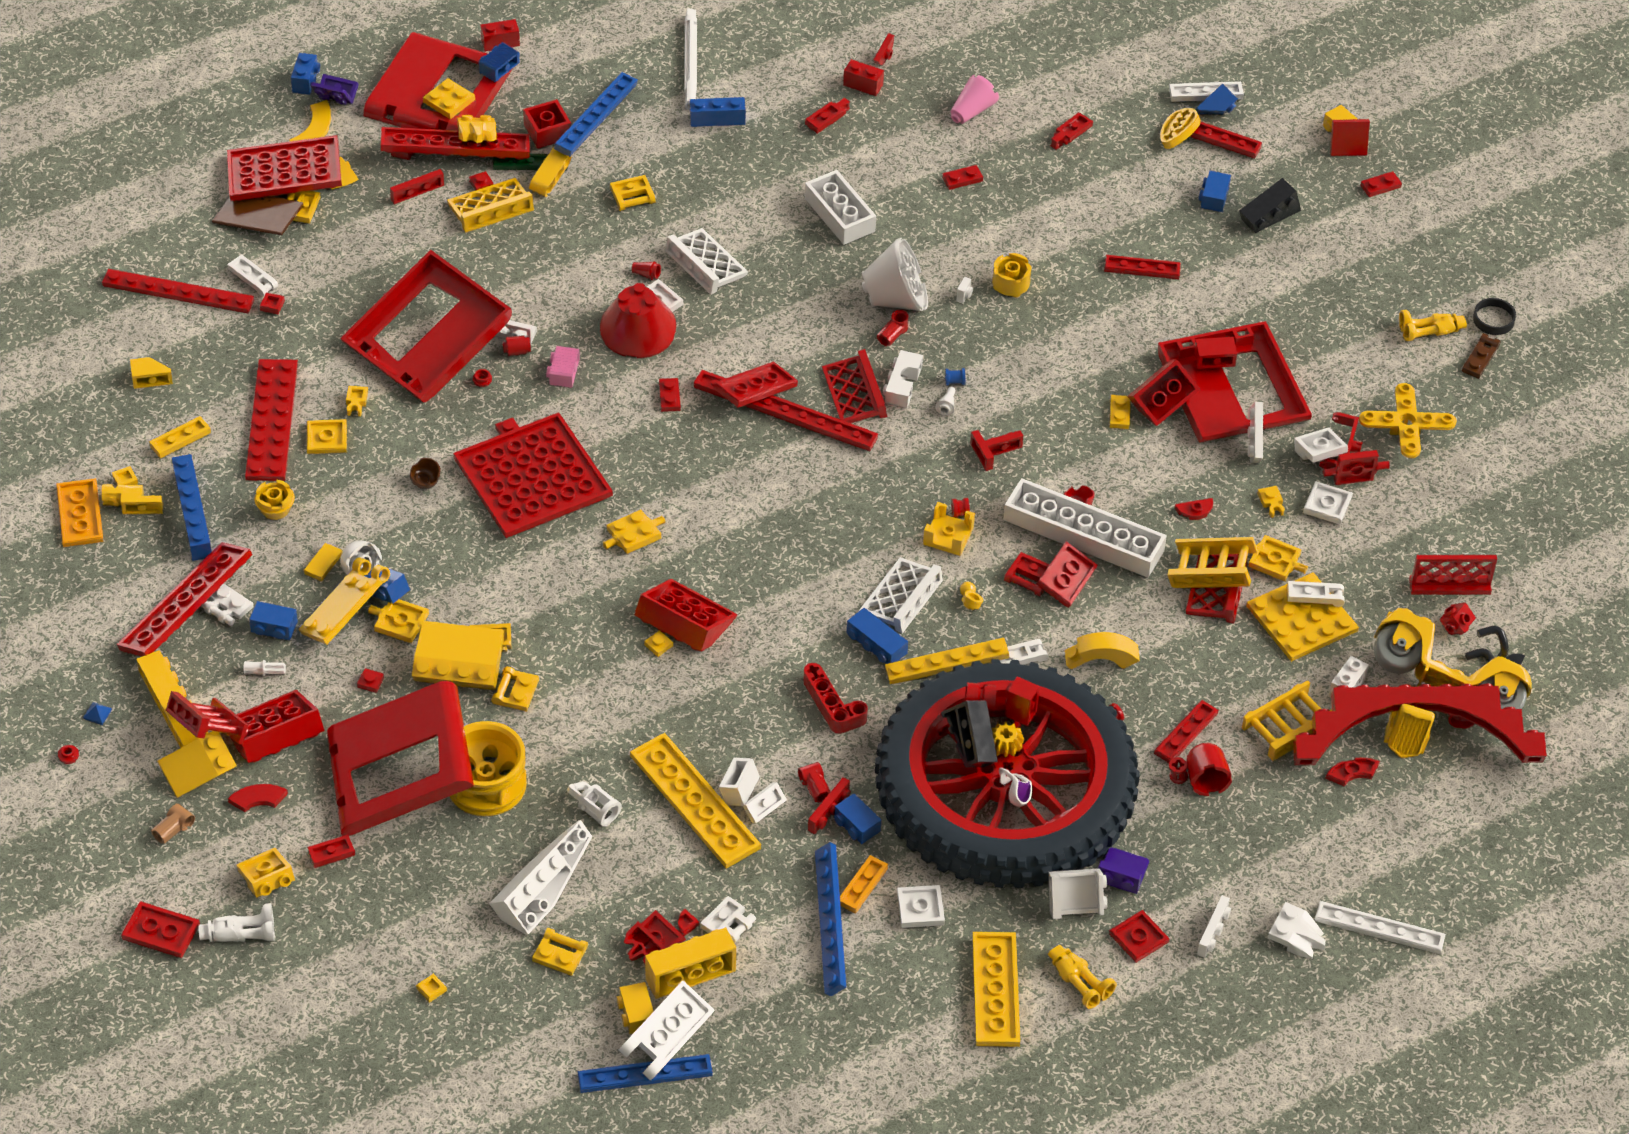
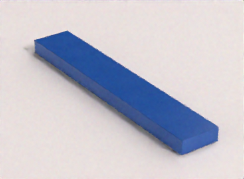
M710 1055L670 1059L651 1081L643 1072L653 1061L578 1071L580 1093L713 1076Z

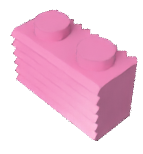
M556 346L555 352H551L550 363L552 365L547 367L546 372L550 385L573 387L580 360L579 349Z

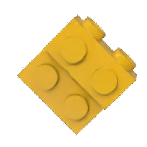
M276 848L236 864L238 872L246 880L248 888L256 898L267 896L272 890L279 887H287L292 881H295L291 865Z

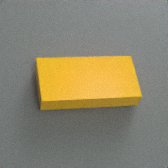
M325 543L304 569V574L322 582L340 559L342 550Z

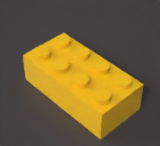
M726 927L645 955V977L655 999L670 995L682 981L692 987L736 971V945Z

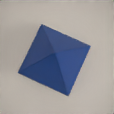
M93 702L83 718L103 725L112 708Z

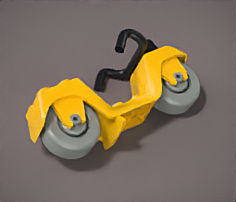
M1397 608L1393 612L1389 611L1387 617L1382 620L1374 635V638H1376L1374 656L1378 664L1385 670L1396 674L1407 673L1415 669V677L1419 680L1416 687L1421 685L1422 682L1431 686H1440L1442 684H1450L1451 686H1460L1462 684L1480 686L1489 683L1493 686H1499L1501 709L1505 707L1522 709L1526 698L1531 694L1532 682L1530 675L1521 666L1525 655L1521 653L1508 655V640L1504 630L1499 626L1494 625L1477 630L1479 638L1496 634L1500 642V652L1495 658L1489 650L1484 648L1466 652L1465 657L1467 660L1483 656L1488 662L1468 677L1460 670H1453L1443 662L1431 659L1435 624L1430 619L1419 617L1407 608Z

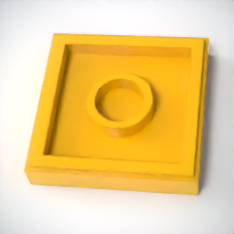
M346 419L307 421V454L347 452Z

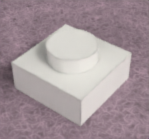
M963 278L957 289L956 302L964 304L966 298L971 297L973 287H971L970 278Z

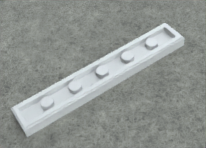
M1323 901L1319 902L1315 917L1316 922L1441 954L1446 935Z

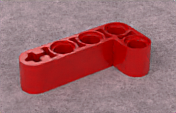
M809 663L804 667V685L834 733L842 734L862 727L867 723L868 706L865 702L858 700L844 705L819 664Z

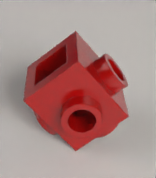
M1464 602L1451 604L1445 609L1443 616L1439 620L1448 634L1462 635L1469 630V626L1476 617L1467 603Z

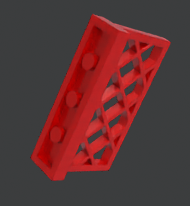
M865 349L858 351V356L822 366L840 420L854 423L878 415L880 418L888 417L883 397ZM857 363L858 365L854 371L847 369L851 364ZM834 369L839 371L836 376L828 374V371ZM843 373L851 375L848 380L840 378ZM855 377L863 379L859 385L852 383ZM837 382L844 384L841 390L833 388ZM852 387L856 390L853 394L845 392L846 389ZM860 391L868 393L864 399L857 397ZM842 396L849 398L846 404L838 402ZM857 401L861 404L858 408L850 406L851 403ZM865 405L873 407L871 411H862ZM847 410L854 413L850 417H843Z
M1220 554L1209 555L1208 559H1212L1213 562L1206 565V568L1217 566ZM1228 554L1227 560L1233 561V564L1227 567H1237L1239 554ZM1200 555L1198 556L1196 568H1198ZM1246 559L1245 567H1247V565H1248V560H1247V559ZM1204 587L1206 592L1201 595L1195 592L1200 588H1191L1186 614L1226 618V622L1235 623L1242 587H1213L1212 589ZM1223 588L1226 594L1219 597L1215 592ZM1211 595L1215 600L1207 604L1203 599ZM1198 602L1203 605L1200 609L1192 608V605ZM1217 604H1220L1223 607V610L1216 611L1213 610L1212 607L1216 606Z
M1416 555L1413 572L1409 576L1411 595H1491V583L1497 563V555ZM1420 562H1430L1424 567L1420 564ZM1443 562H1450L1444 567L1441 565ZM1463 562H1470L1464 567L1461 565ZM1483 562H1491L1484 567L1481 565ZM1434 567H1436V568L1439 569V570H1437V571H1435V572H1433V573H1431V572L1429 571V570L1433 569ZM1454 567H1456V568L1459 569V570H1457V571H1455V572H1453V573H1451V572L1449 571V570L1453 569ZM1474 567H1476V568L1479 569V570H1477V571H1475V572H1473V573H1471V572L1469 571V570L1473 569Z

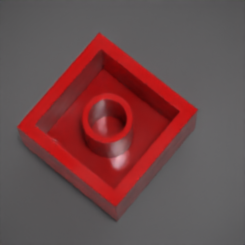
M557 99L523 109L524 126L537 149L555 144L571 127V122Z

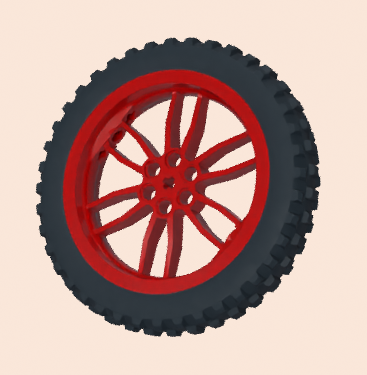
M992 659L990 664H982L981 661L972 662L970 667L964 668L962 665L953 667L951 673L942 671L936 674V678L920 683V689L911 690L907 694V698L895 707L896 713L890 716L888 725L884 726L881 734L882 742L878 743L876 755L878 757L875 758V773L877 776L875 782L876 788L879 791V802L882 808L886 809L888 822L896 826L895 833L900 839L905 838L907 840L906 846L912 852H920L921 859L926 863L934 862L937 864V870L943 873L948 870L954 872L957 879H974V884L977 885L991 882L994 883L995 888H1003L1004 884H1013L1015 888H1023L1025 883H1033L1036 887L1042 886L1045 881H1049V872L1080 870L1086 866L1096 863V858L1105 855L1109 847H1112L1118 841L1120 832H1123L1127 826V819H1131L1135 805L1133 802L1137 801L1138 788L1136 787L1139 785L1140 771L1137 770L1138 759L1136 752L1133 751L1134 743L1131 736L1126 735L1127 726L1124 721L1116 718L1117 711L1112 706L1107 707L1105 705L1106 699L1102 695L1091 693L1089 685L1086 683L1077 684L1074 676L1070 674L1065 676L1059 675L1056 668L1049 667L1045 670L1039 668L1038 663L1030 662L1029 665H1022L1019 663V660L1011 659L1010 663H1001L999 659ZM1017 676L1040 686L1037 712L1031 720L1040 725L1026 743L1022 744V749L1020 752H1016L1015 756L1008 754L1005 758L1004 754H1000L997 756L998 762L986 767L965 768L962 759L926 761L932 746L944 736L949 734L957 743L954 734H950L948 730L950 725L947 718H943L941 712L964 702L967 682L978 683L980 687H983L984 684L996 685L994 712H989V717H1005L1006 707H1004V703L1007 698L1005 691L1008 684L1013 683ZM1014 721L1013 723L1015 724L1016 728H1020L1022 725L1017 721ZM1047 727L1063 736L1076 749L1053 751L1031 756L1039 745ZM1084 762L1087 766V770L1049 769L1054 766ZM1004 768L1012 774H1020L1028 778L1032 783L1031 798L1047 807L1055 816L1050 821H1045L1029 801L1026 805L1021 806L1020 809L1035 827L1025 829L997 828L1001 822L1005 802L1009 799V790L1013 781L1011 780L1004 785L1001 784L999 769ZM926 774H958L966 776L929 782L927 781ZM1088 782L1083 799L1068 810L1048 790L1041 786ZM983 788L974 800L966 818L955 813L936 796V794H954ZM989 800L998 802V807L990 826L973 822L977 813Z

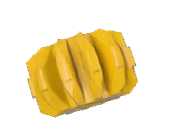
M1006 722L1004 725L997 723L995 728H991L997 756L1004 754L1006 758L1008 754L1015 756L1016 752H1020L1024 742L1021 728H1016L1015 724L1009 726Z

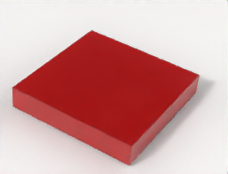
M1332 120L1330 155H1367L1370 120Z
M1143 910L1109 930V935L1135 963L1166 945L1170 940Z

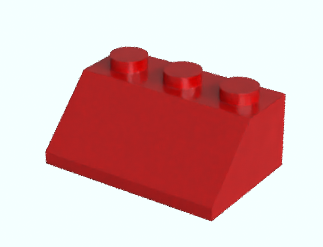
M1173 359L1168 361L1127 397L1139 412L1155 426H1158L1196 394L1200 388L1179 361Z

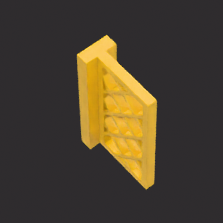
M516 178L447 200L449 207L462 223L465 233L534 211L532 194L526 192ZM511 185L515 186L514 189L506 188ZM493 191L498 192L497 195L489 193ZM503 193L510 194L509 197L502 196ZM474 197H480L481 199H480V200H475V199H472V198H474ZM485 199H491L493 201L487 202L485 201ZM459 202H460V203H464L462 206H460V205H455L456 203H459ZM469 204L476 205L475 208L467 207Z

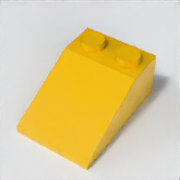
M215 731L206 734L204 739L198 738L157 761L177 798L237 766L220 733Z

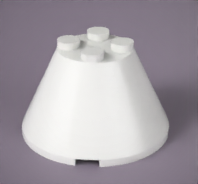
M898 238L865 271H862L865 281L862 282L863 290L865 293H869L872 307L881 306L918 311L926 310L928 307L925 283L921 284L918 274L921 273V269L916 256L905 239Z

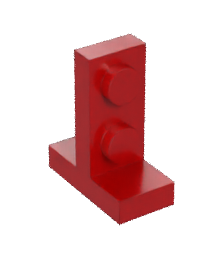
M979 430L971 432L970 445L985 471L993 469L994 456L1022 448L1024 435L1019 430L984 440Z

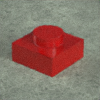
M486 171L469 176V182L475 191L494 185Z
M266 292L260 304V311L278 315L285 302L284 296Z
M513 417L495 424V429L500 435L519 428Z
M365 668L357 682V688L377 693L384 680V673Z

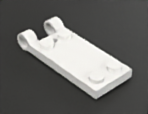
M682 981L619 1048V1051L625 1057L637 1046L645 1051L654 1060L643 1072L651 1081L715 1010L689 985Z

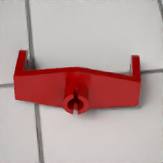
M1341 412L1333 413L1332 420L1335 423L1352 427L1347 453H1350V451L1360 452L1363 442L1353 440L1359 417ZM1327 458L1320 461L1319 466L1323 469L1334 468L1337 461Z

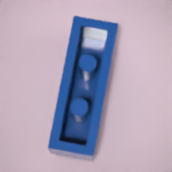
M745 97L690 99L691 127L745 125L746 123Z
M866 608L861 609L847 620L848 636L852 640H857L861 643L866 651H871L875 654L880 662L886 664L897 662L908 653V641Z

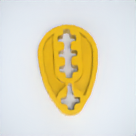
M1184 108L1177 110L1166 119L1160 133L1161 142L1165 149H1171L1179 145L1198 128L1200 118L1195 109Z

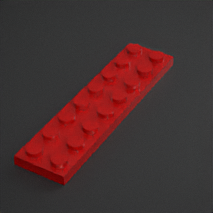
M382 127L380 151L387 153L404 152L406 154L422 153L425 155L441 154L444 156L460 155L463 157L470 155L482 158L491 156L524 159L529 158L530 155L529 134L496 132L495 141L483 140L481 143H476L473 140H460L458 136L459 131Z
M259 359L245 473L246 480H286L298 360Z
M221 542L116 644L118 649L141 657L153 653L224 582L246 563L253 555L251 550Z

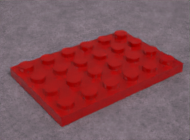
M337 135L227 150L230 201L342 186Z

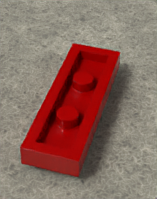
M441 169L390 187L391 201L395 205L444 186V173Z
M843 777L809 817V832L816 834L819 829L822 830L826 826L830 815H834L835 806L850 796V780Z

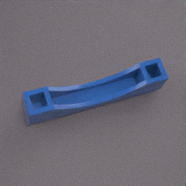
M192 455L171 457L192 561L202 560L212 551Z

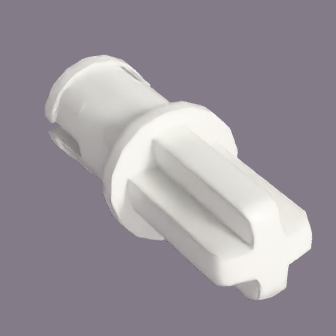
M263 660V662H244V675L258 674L265 676V674H285L286 665L284 663H266V660Z

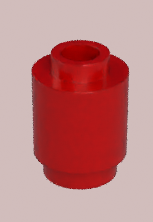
M524 335L506 337V341H502L503 352L507 353L508 356L525 355L526 352H531L530 338Z

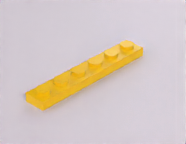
M999 638L885 664L889 683L895 684L936 675L942 671L950 672L953 670V667L962 665L964 668L970 667L972 662L981 661L982 664L990 663L992 659L1009 658V651L1005 638Z

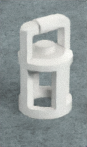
M582 781L570 784L567 788V792L579 801V808L593 817L601 826L609 825L617 818L621 811V803L612 798L598 785L590 786ZM597 801L604 806L602 809L595 805ZM610 810L612 814L605 819V815Z

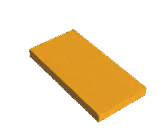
M96 478L56 483L63 547L104 542Z

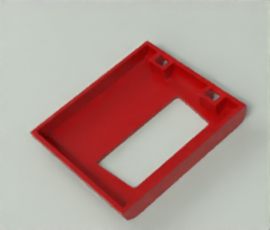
M412 32L368 97L364 106L363 116L401 127L403 123L416 126L419 129L459 131L457 118H462V115H472L473 118H480L481 115H484L512 69L496 82L483 76L473 92L475 100L465 107L458 116L449 119L439 112L421 109L424 104L423 97L434 89L455 56L479 65L480 58L484 55L486 56L487 53ZM386 116H393V120L387 119Z
M430 250L340 339L420 401L427 402L509 322L512 310L501 300ZM429 284L460 300L399 361L394 359L374 339Z
M1266 321L1158 343V355L1162 365L1164 366L1168 361L1177 359L1200 388L1196 394L1181 405L1199 443L1248 433L1250 420L1246 418L1223 368L1197 369L1194 356L1196 339L1234 337L1237 354L1257 352L1284 407L1282 410L1263 415V430L1309 421L1312 418V413ZM1245 331V335H1238V332ZM1188 342H1189V346H1187V347H1183V346H1182L1183 343H1188Z
M451 681L434 683L333 724L327 729L342 836L354 835L474 787L458 688ZM438 736V773L359 804L351 776L353 770Z

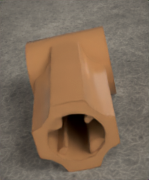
M175 804L169 809L167 817L151 830L152 835L161 844H165L180 830L186 831L188 826L191 827L195 821V816L180 804Z

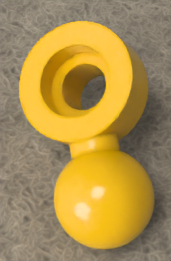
M964 582L960 586L964 606L970 610L979 609L983 603V598L975 593L976 587L973 583Z

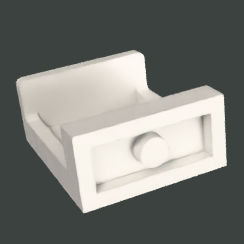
M1100 869L1049 872V904L1052 918L1060 919L1062 918L1061 915L1084 913L1104 915V909H1107V897L1103 893V888L1107 887L1106 875H1103Z

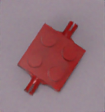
M1377 450L1339 454L1336 466L1334 468H1324L1323 475L1324 477L1334 476L1335 485L1374 481L1377 471L1389 469L1390 463L1389 461L1378 462L1379 455Z

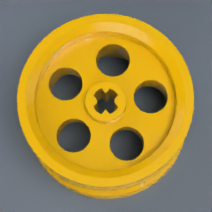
M480 721L464 726L470 764L475 766V769L472 771L474 787L449 796L450 799L461 810L477 816H494L512 809L520 802L526 791V758L522 739L513 729L497 722ZM485 757L497 758L493 763L484 761ZM503 770H511L505 776L500 775Z

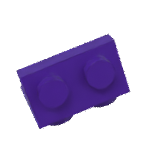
M323 74L320 84L311 83L312 89L320 99L327 101L333 99L341 105L353 104L359 85L356 81Z
M1112 847L1109 848L1105 860H1101L1098 869L1101 870L1103 875H1106L1107 885L1137 894L1148 868L1149 860L1145 857Z

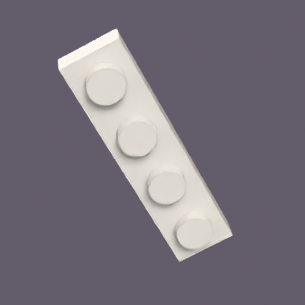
M1241 81L1169 85L1171 102L1204 101L1222 83L1238 99H1243L1244 93Z

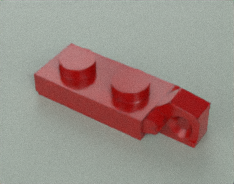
M843 98L837 103L829 102L807 117L805 125L817 134L846 114V111L850 109V101Z
M1078 112L1056 129L1053 138H1051L1052 143L1050 146L1057 150L1063 143L1065 145L1071 143L1091 128L1093 121Z

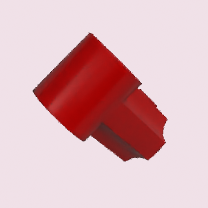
M896 310L892 313L891 320L877 334V340L880 344L891 346L901 334L907 332V312Z
M816 762L798 768L800 781L803 780V786H807L814 802H823L831 791L824 779L821 764Z

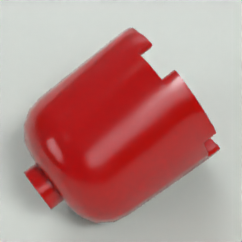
M1201 743L1190 750L1186 761L1190 783L1194 792L1202 796H1209V792L1218 791L1220 794L1228 789L1232 783V774L1222 749L1212 743Z

